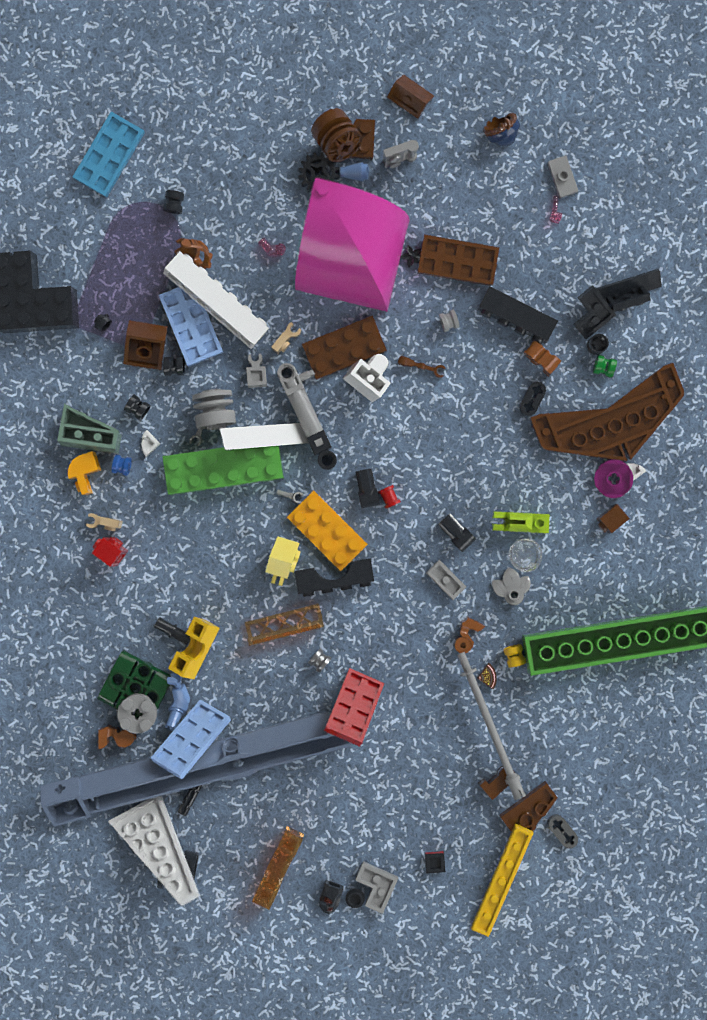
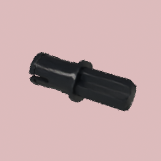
M161 617L158 618L154 626L155 629L169 635V638L173 637L185 645L190 642V636L186 634V631L178 628L177 624L173 625Z

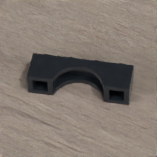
M371 558L352 561L348 572L343 577L335 580L323 578L317 573L315 568L294 571L298 594H303V597L314 595V591L321 590L322 594L333 592V588L340 587L342 591L352 589V585L359 584L360 587L371 586V582H374Z

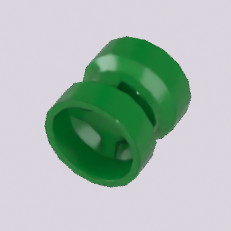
M598 355L594 363L593 373H602L606 377L612 378L617 366V360L613 358L606 359L604 356Z

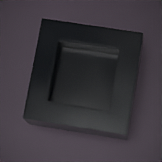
M444 851L424 852L426 874L446 872Z

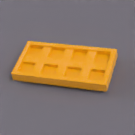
M315 491L287 516L340 571L368 545Z

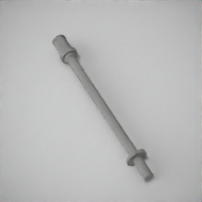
M465 652L459 653L457 655L464 670L460 675L461 677H467L506 772L505 782L509 785L514 800L521 799V796L525 797L526 794L519 781L520 776L514 773L479 689L473 674L477 669L476 667L471 669Z

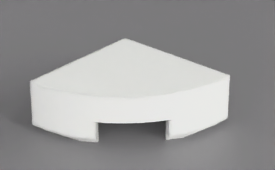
M146 430L142 436L141 446L144 455L148 457L160 445V442Z
M627 463L632 470L633 480L646 472L640 465Z

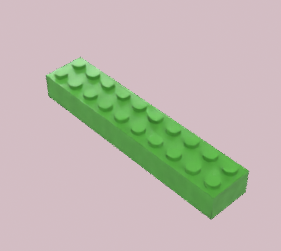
M707 606L522 635L528 674L533 676L707 648Z

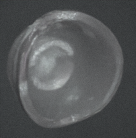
M520 539L510 547L509 560L519 571L531 572L537 569L542 561V549L532 539Z

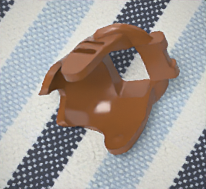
M180 238L175 241L181 244V247L174 251L176 255L179 252L187 254L193 259V263L196 266L204 269L211 268L213 254L209 253L208 247L202 241ZM200 251L204 252V261L199 257Z

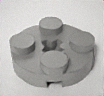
M132 694L125 698L119 705L117 712L121 728L135 734L148 731L157 718L155 703L144 694ZM136 709L143 713L139 718H135L132 715V712H135Z

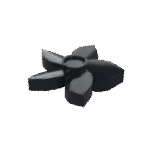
M407 245V253L402 254L400 258L407 260V266L410 268L414 262L419 263L420 257L418 255L421 253V248L413 251V248Z

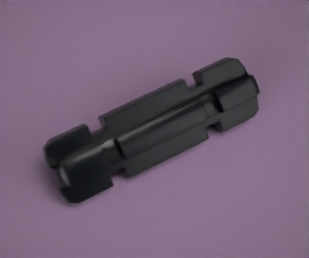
M202 785L189 788L182 801L183 804L178 809V813L187 816L190 810L189 807L193 805Z

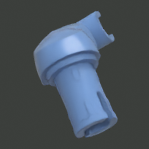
M171 673V677L167 678L168 684L175 685L172 688L174 699L168 708L170 714L165 728L170 731H174L179 725V721L186 714L190 702L186 686L181 683L182 677L175 673Z

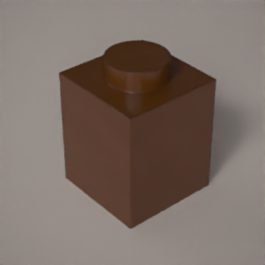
M613 504L597 518L599 522L597 525L604 533H613L630 518L618 504Z

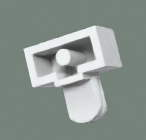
M382 354L374 355L368 363L360 359L351 366L343 379L371 402H374L381 398L390 385V382L382 376L389 362Z

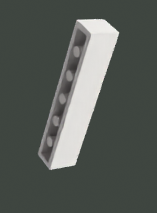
M179 252L165 267L163 274L250 349L257 344L269 329L266 322L259 317L256 318L248 306L241 305L233 293L226 292L218 280L211 279L204 268L196 266L189 255Z

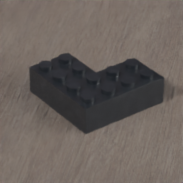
M31 250L16 251L13 254L10 252L0 253V332L20 333L79 328L76 289L72 286L39 288L37 255Z

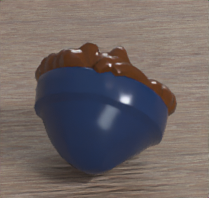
M509 113L499 119L493 117L492 122L487 121L486 126L483 128V133L492 143L503 147L510 146L517 137L520 123L515 113Z

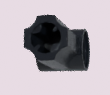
M372 470L356 471L361 509L380 505Z
M450 513L438 524L461 552L465 551L476 540L472 533L466 527H463Z

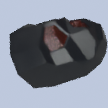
M325 880L319 898V907L324 913L331 914L337 909L343 893V885Z

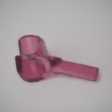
M553 196L550 221L559 224L563 213L557 212L558 196Z

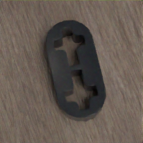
M534 382L527 389L519 407L521 414L524 416H531L537 411L546 393V387L542 382ZM537 386H540V391H542V393H538L536 397L533 398L532 396L534 394V390H532V387L536 388ZM530 400H532L533 403L531 407L533 408V411L530 410L526 412L524 404L527 405L530 402Z

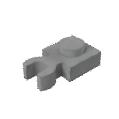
M251 354L248 355V363L252 366L246 368L248 388L267 387L266 367L260 366L263 362L261 354H259L258 361H253Z

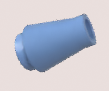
M361 162L341 167V178L362 182L368 180V164Z

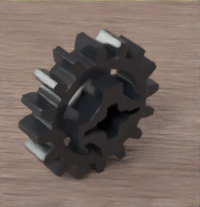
M314 152L312 158L307 155V162L301 161L303 168H298V172L301 173L298 176L299 180H304L301 186H308V193L313 189L315 178L331 182L339 180V175L335 174L339 172V167H334L336 162L330 161L327 157L325 158L323 152H321L320 156H317ZM328 166L330 167L332 172L331 176L329 173H327ZM306 171L311 175L310 181L306 177ZM322 171V175L316 176L315 172L319 173Z

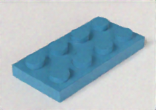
M111 111L74 173L73 178L107 198L145 131Z

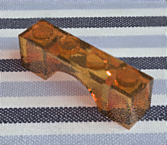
M286 826L253 895L252 902L270 910L283 878L302 843L303 833Z

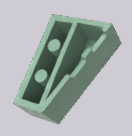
M64 404L57 439L61 446L119 454L122 435L117 429Z

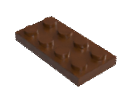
M424 234L418 274L493 286L500 247Z
M373 315L302 344L310 366L315 373L316 380L350 367L360 359L365 361L376 354L387 352Z

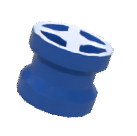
M116 454L112 463V473L117 474L120 472L124 476H128L132 458H122Z

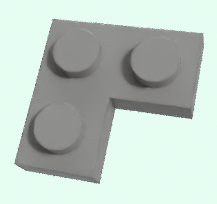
M363 861L355 881L372 888L365 906L383 914L397 883L398 876Z

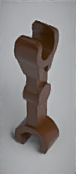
M400 356L398 360L399 365L406 367L414 366L421 370L432 371L437 378L444 377V375L437 373L438 368L446 369L443 365L431 367L424 363L414 362V360L404 356Z

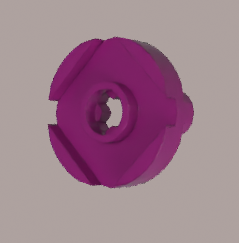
M607 460L600 464L595 472V486L608 498L622 497L633 485L632 470L628 464L621 460ZM613 473L620 478V480L616 481V484H612V481L608 480V477H611Z

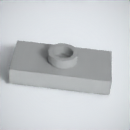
M567 156L548 161L547 164L559 199L578 193Z
M440 560L426 572L452 600L466 588Z

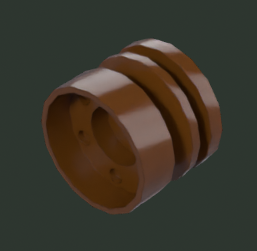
M335 108L322 113L312 125V137L332 162H340L350 158L361 145V133L342 109Z

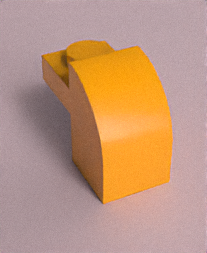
M91 451L77 456L72 460L68 468V479L73 480L77 478L75 485L77 491L81 492L82 495L93 493L87 475L101 471L96 452Z

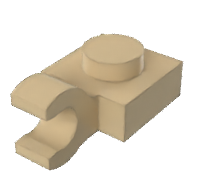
M292 322L288 324L285 332L280 335L271 347L277 354L280 351H286L290 345L288 342L290 338L298 337L301 334L300 328L295 333L291 332V328L294 325Z
M93 513L88 514L89 517L95 519L94 524H86L89 528L104 525L105 530L115 531L116 528L122 527L123 521L101 517Z

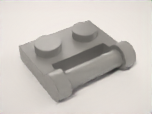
M410 140L384 149L383 164L385 168L389 166L390 168H395L401 165L400 162L406 160L414 162L417 158L418 142Z

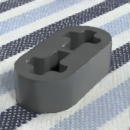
M558 814L550 816L548 826L564 847H575L578 843V836L565 819ZM555 819L557 821L561 820L560 825L563 829L559 830L556 826L552 827L554 825L553 821ZM565 832L569 836L573 835V841L571 843L569 841L564 842L566 841V838L563 835Z

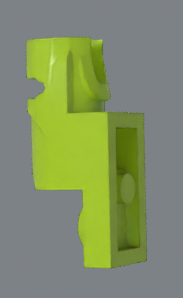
M493 511L492 518L503 519V524H492L493 531L549 533L550 514Z

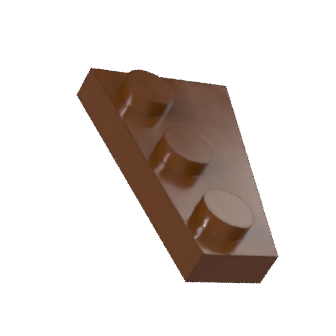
M544 781L499 816L511 832L515 824L534 832L537 823L547 814L558 797L547 782Z

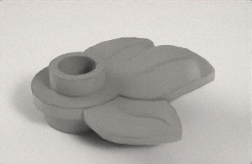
M507 568L504 572L503 580L492 581V587L496 595L504 597L510 605L520 604L524 599V594L530 589L531 585L529 576L520 578L519 574L512 568ZM511 593H517L518 597L512 598Z

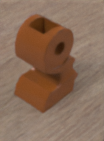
M532 341L530 347L523 352L534 365L542 366L543 372L548 377L561 363L557 356L551 355L549 350H546L536 341Z
M468 616L462 620L459 629L461 635L454 641L455 649L459 653L469 652L474 645V642L468 635L469 630L473 629L479 632L485 627L484 624Z
M111 725L102 727L98 730V749H102L109 744L110 737L114 738L118 747H128L136 740L137 735L124 729L120 731L119 727Z

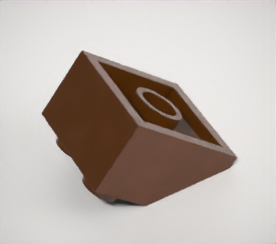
M129 320L123 364L161 370L167 326Z

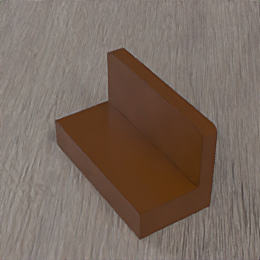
M402 75L395 81L387 98L418 119L427 104L434 98V95L406 75Z

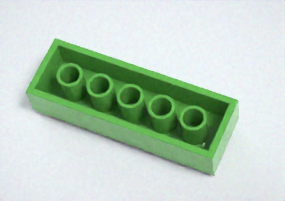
M279 445L225 450L223 447L163 456L168 495L284 479Z

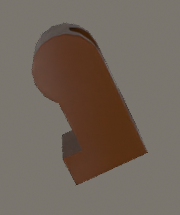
M503 766L499 767L497 774L490 780L486 781L483 778L478 782L492 800L509 786L505 782L507 775Z

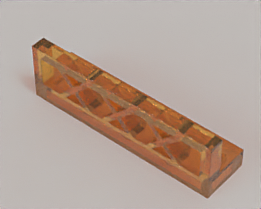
M319 603L245 622L249 646L325 626ZM316 608L319 619L310 621L304 616L308 610ZM296 614L301 617L297 625L292 626L286 622L289 615ZM276 618L282 622L278 630L268 627L271 619ZM258 623L264 627L260 634L252 636L250 625Z

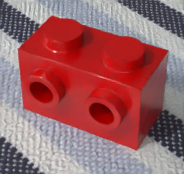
M103 537L94 543L92 554L108 566L115 567L118 566L128 550L122 546L123 542L118 538Z

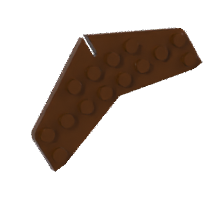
M670 363L661 367L609 408L538 414L529 419L541 448L546 451L627 461L621 444L624 445L628 458L631 460L683 398L684 389L674 363Z

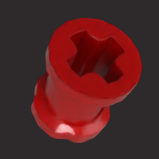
M394 485L378 491V494H381L385 502V509L401 502L400 499H397L393 490Z

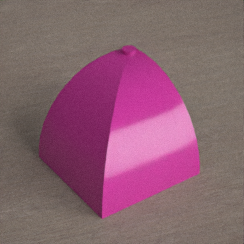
M315 178L300 244L295 290L388 312L408 229V214L397 205L369 192Z

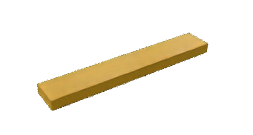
M517 824L514 825L473 920L471 930L489 937L533 836L532 830Z

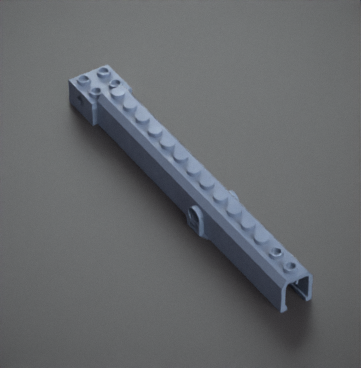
M331 710L213 741L182 780L152 762L151 757L116 767L90 772L89 774L81 775L80 778L79 776L71 777L66 780L41 786V807L53 826H58L92 817L91 814L200 785L220 780H235L247 777L258 770L353 746V744L324 731L332 712ZM236 762H244L241 767H234Z

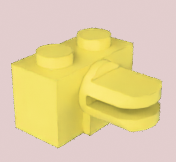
M277 536L265 571L266 573L273 574L271 583L275 584L279 576L280 581L278 585L282 586L285 578L288 579L290 572L294 573L301 551H298V542Z

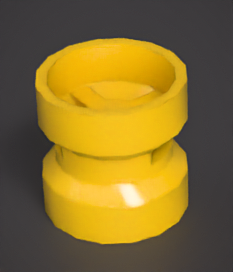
M522 644L512 645L503 649L504 654L508 658V668L527 663L526 658L522 655Z

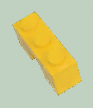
M194 617L186 632L190 636V643L184 651H176L168 669L183 678L195 679L220 628L205 619Z

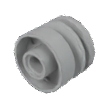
M210 389L192 395L193 402H201L193 405V408L203 410V413L195 415L197 429L217 430L236 424L235 411L225 408V406L233 404V400L224 399L232 396L231 390Z

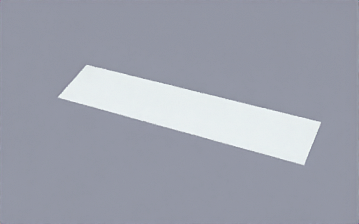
M300 423L220 428L225 450L309 443Z

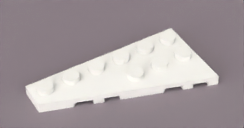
M162 796L150 798L108 821L180 905L183 906L200 896Z

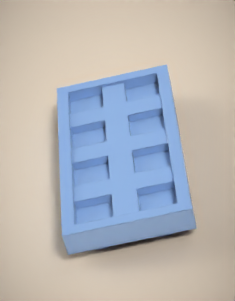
M180 287L159 295L188 367L223 353L208 313Z
M199 700L152 755V762L182 780L231 721L230 717L204 701Z

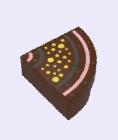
M487 663L477 678L491 689H494L497 675L493 666Z

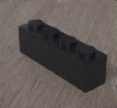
M489 286L478 308L482 316L489 319L493 317L498 320V324L504 327L509 325L515 328L514 331L522 336L527 334L532 337V341H536L539 344H542V342L546 344L558 322V320Z

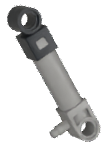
M284 363L277 370L278 378L290 400L314 455H319V466L324 470H332L337 464L336 455L329 451L332 446L302 384V381L309 379L315 373L313 370L298 375L292 364ZM285 369L292 370L293 373L290 378L282 376V372ZM326 455L333 458V462L329 466L322 463V458Z

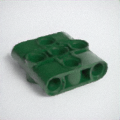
M123 650L97 699L118 710L119 705L132 694L148 696L149 692H154L157 695V701L153 703H155L158 710L170 687V684L167 683V678L171 677V675L153 666L152 663ZM137 661H138L139 663L137 664V666H136L134 672L132 673V671H133V669H134V667H135V665H136V663H137ZM142 666H146L149 669L148 676L141 674L140 668ZM157 671L156 674L154 675V677H153L151 683L149 684V682H150V680H151V678H152L154 672ZM116 674L123 677L122 684H118L115 681L114 677ZM133 683H137L140 686L139 693L132 691L131 686ZM137 709L135 714L132 712V715L135 718H139L143 713H140L139 709Z

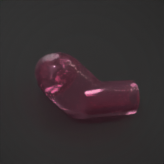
M265 237L258 242V245L270 257H281L285 254L286 247L282 243L271 245Z

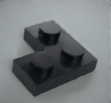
M593 285L577 297L588 312L573 324L586 340L616 316Z

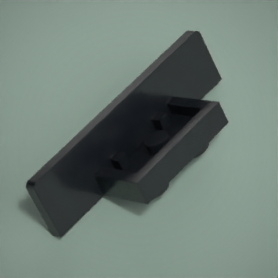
M655 269L596 289L614 312L623 311L626 308L639 306L651 301L648 291L662 287L661 274L659 269Z

